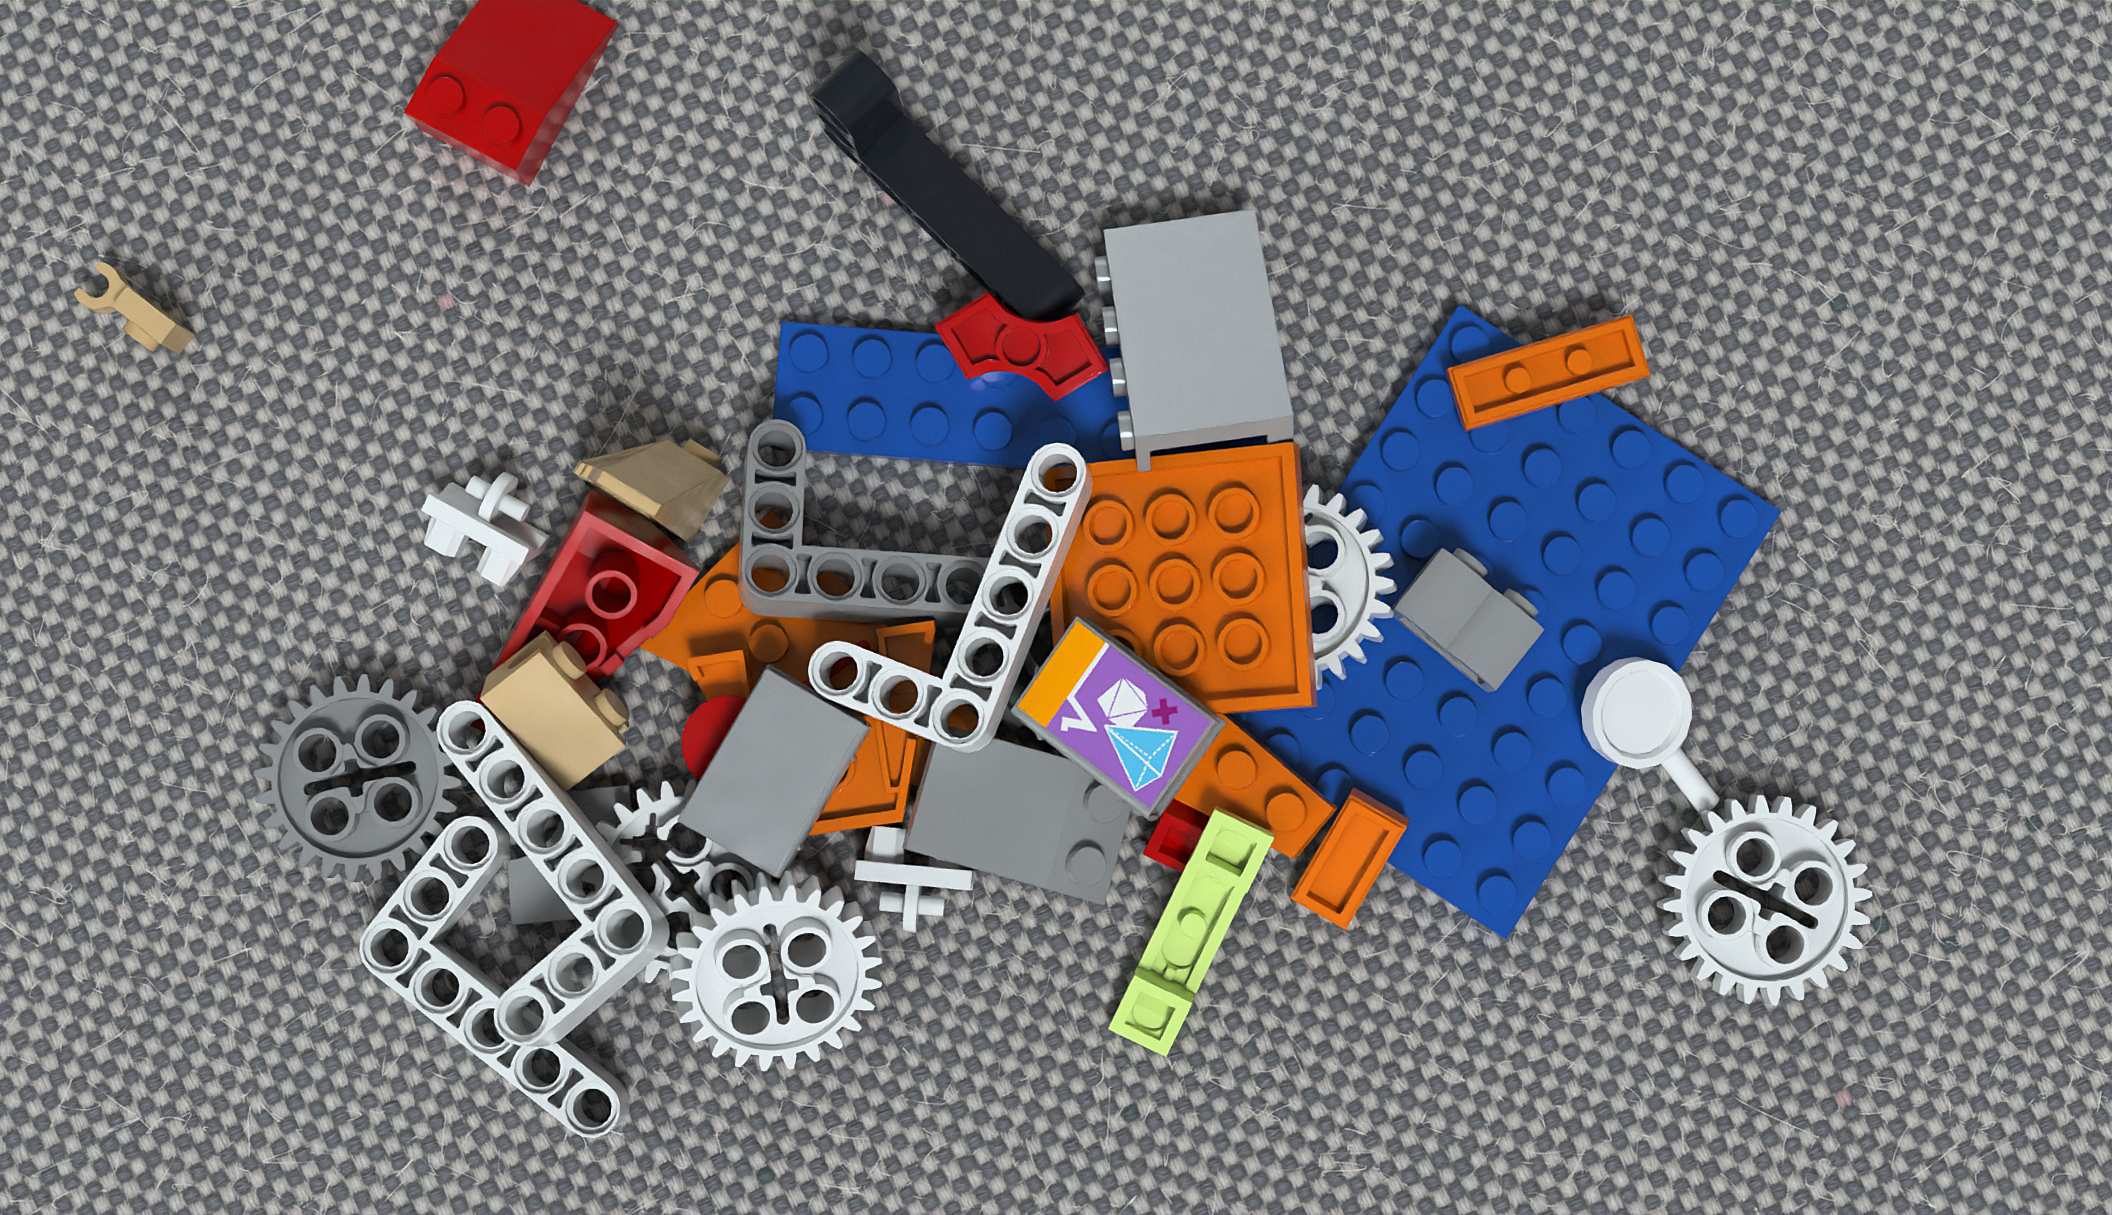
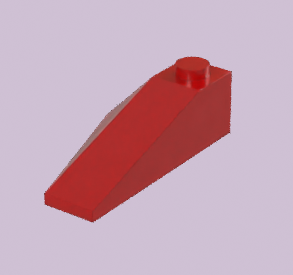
M591 488L558 545L490 673L546 630L558 644L565 641L579 653L587 667L585 674L596 684L605 675L609 676L624 663V659L648 638L651 637L653 639L669 625L699 574L700 568L648 518ZM483 684L474 702L486 706L480 699L484 687ZM482 718L470 724V726L484 733L486 732L485 723Z

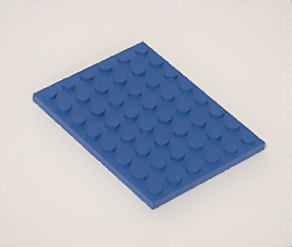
M1459 304L1334 496L1339 493L1347 501L1344 518L1360 508L1365 512L1368 519L1360 534L1378 529L1384 538L1381 544L1371 553L1390 554L1394 564L1378 573V576L1394 580L1397 585V591L1380 595L1379 601L1391 608L1435 552L1443 548L1453 554L1457 548H1460L1477 559L1487 569L1488 573L1483 579L1493 589L1502 595L1507 589H1511L1527 599L1538 610L1534 620L1544 631L1499 688L1488 693L1457 670L1437 651L1406 629L1394 617L1385 619L1374 618L1372 625L1384 637L1382 643L1363 638L1359 646L1364 651L1368 661L1363 664L1349 655L1344 658L1342 662L1347 678L1343 680L1337 677L1330 668L1322 670V689L1317 690V707L1228 714L1338 807L1326 822L1328 825H1332L1353 787L1409 818L1410 821L1386 862L1496 935L1507 939L1619 765L1606 760L1595 751L1583 731L1581 707L1587 687L1601 669L1618 659L1639 657L1665 664L1675 673H1678L1780 515L1781 510L1599 393L1463 432L1445 374L1447 368L1524 345ZM1323 541L1310 548L1306 544L1308 566L1312 569L1320 570L1332 565L1338 555V545L1334 542ZM1324 604L1317 606L1311 611L1312 633H1326L1334 627L1338 619L1337 607Z

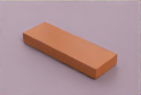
M1632 314L1450 367L1445 371L1463 432L1643 380L1651 375Z

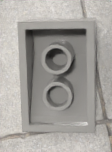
M949 726V731L954 738L968 737L973 733ZM992 738L991 742L981 750L970 753L956 751L932 741L902 848L1104 905L1131 807L1125 802L1120 803L1114 793L1067 758Z

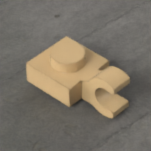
M98 262L94 267L109 282L108 291L103 296L94 298V296L80 288L75 291L76 299L88 309L100 314L118 311L129 319L122 329L152 352L161 344L180 354L195 335L147 297L132 288L120 271L106 263Z

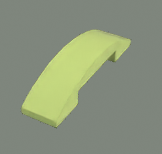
M1218 806L1215 807L1109 1025V1030L1156 1053L1167 1056L1228 927L1274 840L1275 833Z

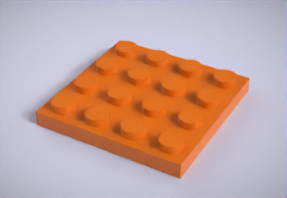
M1295 442L1153 456L1150 457L1151 471L1138 472L1136 458L1087 463L1094 481L1092 493L1050 596L1053 649L1076 616L1084 621L1086 619L1092 620L1215 714L1317 707L1299 445ZM1068 465L1050 468L1045 477L1046 489L1059 493L1072 487L1077 477L1076 467ZM1045 523L1046 544L1048 547L1052 541L1053 532L1052 527Z

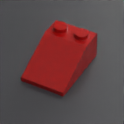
M479 0L433 58L404 113L426 134L530 187L616 31L618 23L576 0Z

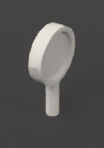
M1639 657L1618 659L1601 669L1587 687L1581 707L1582 727L1591 747L1606 760L1635 769L1661 764L1699 813L1704 810L1710 811L1719 802L1718 795L1680 748V745L1687 737L1692 719L1691 696L1682 678L1665 664Z

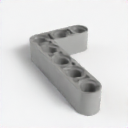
M780 419L767 420L755 428L750 435L743 467L737 582L739 598L747 609L755 614L772 617L896 625L936 620L937 627L963 629L972 604L962 605L953 601L947 594L945 585L952 581L965 582L977 594L991 558L802 545L806 466L805 438L796 426ZM766 446L781 447L788 453L791 462L782 467L769 466L762 461L758 452ZM763 507H775L784 512L788 519V524L780 529H769L758 522L755 513ZM759 569H774L784 578L785 586L775 592L763 591L755 585L751 575ZM833 572L839 574L849 584L850 591L842 596L827 595L818 586L816 578L823 573ZM888 577L903 578L911 586L913 597L901 601L892 599L884 592L881 581ZM1012 583L1001 589L996 602L998 611L1001 614L1012 615L1023 609L1014 603L1010 596L1009 588L1016 585L1025 586L1024 584ZM1049 598V601H1048V603H1047V606H1046V608H1045V611H1044V613H1043V616H1042V618H1041L1040 623L1043 621V619L1046 617V615L1048 614V612H1049L1050 609H1051V608H1050V598Z

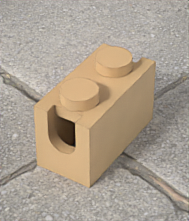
M545 630L487 675L480 699L564 791L567 792L626 746V739L621 734L629 729V714L622 701L614 692L607 688L601 691L585 674L587 667L579 653L565 641L558 644Z

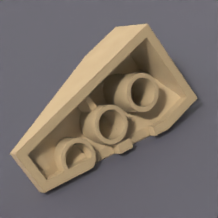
M666 439L578 462L573 470V473L584 481L691 544L729 481L721 471L716 469L721 458L691 439L687 441L684 448Z

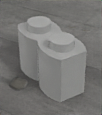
M1441 548L1435 552L1391 607L1394 612L1393 617L1488 693L1496 691L1544 631L1534 620L1538 610L1527 599L1511 589H1507L1503 595L1493 589L1483 579L1488 573L1487 569L1466 551L1457 548L1451 554Z

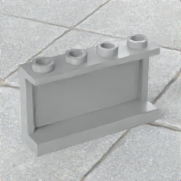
M1255 209L1103 230L1106 255L1094 257L1099 295L1110 293L1112 295L1113 306L1101 308L1107 346L1119 344L1121 358L1109 359L1114 398L1127 396L1129 410L1117 412L1122 451L1135 449L1138 472L1151 471L1150 453L1154 450L1261 435L1265 436L1266 445L1294 442L1292 406Z

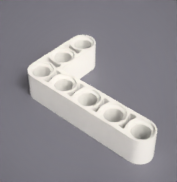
M1053 443L1045 445L1036 451L1031 458L943 679L851 643L833 641L825 643L818 648L810 659L808 674L810 683L816 692L840 705L956 751L970 753L979 751L987 746L996 734L1092 493L1094 482L1092 472L1080 453L1068 444ZM1059 463L1074 465L1077 469V477L1072 487L1059 493L1046 489L1045 477L1050 468ZM1035 523L1050 525L1053 536L1051 543L1045 550L1035 554L1026 553L1022 550L1021 537L1027 527ZM1012 583L1024 584L1028 591V600L1024 608L1016 614H1001L996 603L1001 589ZM989 643L999 644L1004 655L1000 669L990 676H977L972 664L973 656L977 649ZM841 658H854L858 668L856 680L847 689L834 690L829 678L832 666ZM901 681H913L918 690V699L915 706L907 713L894 714L888 700L890 691ZM973 704L978 710L979 715L977 728L968 737L954 738L948 726L950 714L959 705Z
M469 700L459 701L447 707L439 718L437 739L442 749L582 924L578 930L504 992L497 1001L494 1010L495 1026L500 1036L507 1042L519 1046H551L565 1037L660 955L667 946L670 936L669 923L661 909L569 794L564 791L494 713L482 704ZM482 718L486 730L484 738L479 745L469 749L465 736L467 729L473 721ZM521 766L525 778L523 788L517 795L508 798L504 791L506 775L510 770ZM560 815L564 822L563 836L557 844L548 848L543 840L542 832L544 825L553 816ZM599 864L604 873V882L599 892L588 898L582 889L581 881L583 874L592 865ZM637 913L644 922V933L637 945L628 948L621 938V928L629 916ZM587 956L593 965L594 975L588 987L579 991L572 982L571 973L575 963L582 957ZM536 999L543 1008L544 1018L538 1030L530 1034L523 1025L522 1014L527 1004Z
M464 816L455 819L443 830L366 928L360 939L359 947L362 962L370 972L572 1132L588 1138L605 1135L618 1127L625 1120L629 1112L630 1097L627 1088L619 1079L565 1037L551 1046L532 1047L519 1046L506 1040L501 1044L494 1043L483 1033L482 1019L485 1013L491 1008L495 1009L497 1001L506 990L443 940L505 862L509 854L510 839L507 830L502 824L490 817ZM474 827L482 829L489 839V851L486 857L477 863L468 860L462 850V840L465 834ZM435 877L442 880L449 891V901L445 909L438 914L429 911L422 899L426 883ZM392 929L402 932L409 944L408 954L399 965L390 962L385 957L382 949L383 940ZM442 968L453 972L459 982V993L451 1004L439 1001L432 989L433 978ZM525 1007L522 1014V1022L526 1031L532 1034L541 1026L543 1019L528 1007ZM540 1048L554 1052L559 1058L561 1065L560 1074L554 1083H545L539 1080L533 1073L532 1058ZM590 1088L603 1091L610 1099L612 1105L611 1114L604 1123L588 1119L583 1112L582 1098Z

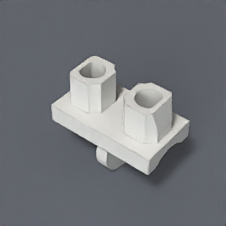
M508 472L501 473L493 484L473 476L466 489L451 482L440 494L430 493L422 508L423 512L431 515L424 544L442 555L456 557L463 552L469 537L487 546L476 570L480 576L498 586H505L512 582L528 561L543 553L551 536L523 521L530 510V505L513 497L517 488L518 478Z
M872 826L865 847L864 860H856L854 880L906 884L905 894L881 891L879 907L880 911L903 913V932L916 933L919 914L941 917L944 915L945 897L921 895L922 886L973 890L975 871L968 870L966 866L929 856L928 866L904 864L905 849L902 848L907 829Z

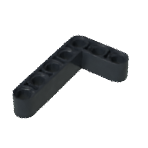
M856 48L810 94L820 125L836 146L987 291L991 290L995 298L1008 310L1030 320L1055 321L1063 319L1086 295L1078 282L904 115L896 86L884 71L861 50Z

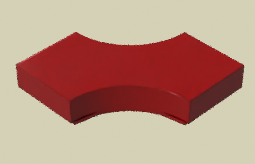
M990 290L934 324L967 380L988 372H1012L1036 382L1056 402L1110 369L1108 361L1078 312L1072 316L1055 321L1030 320L1008 310L995 298Z

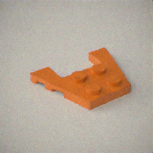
M936 620L876 629L880 655L930 674L938 630ZM747 649L686 658L687 668L693 680L697 681L707 701L717 696L739 695L748 698L753 690ZM906 680L899 682L892 688L888 700L894 714L907 713L915 706L918 699L917 686L913 681ZM843 706L867 720L872 725V728L856 754L857 760L852 761L809 835L903 822L906 819L919 735Z

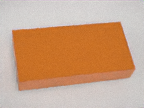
M1353 787L1296 884L1290 899L1346 930L1407 828L1410 819Z

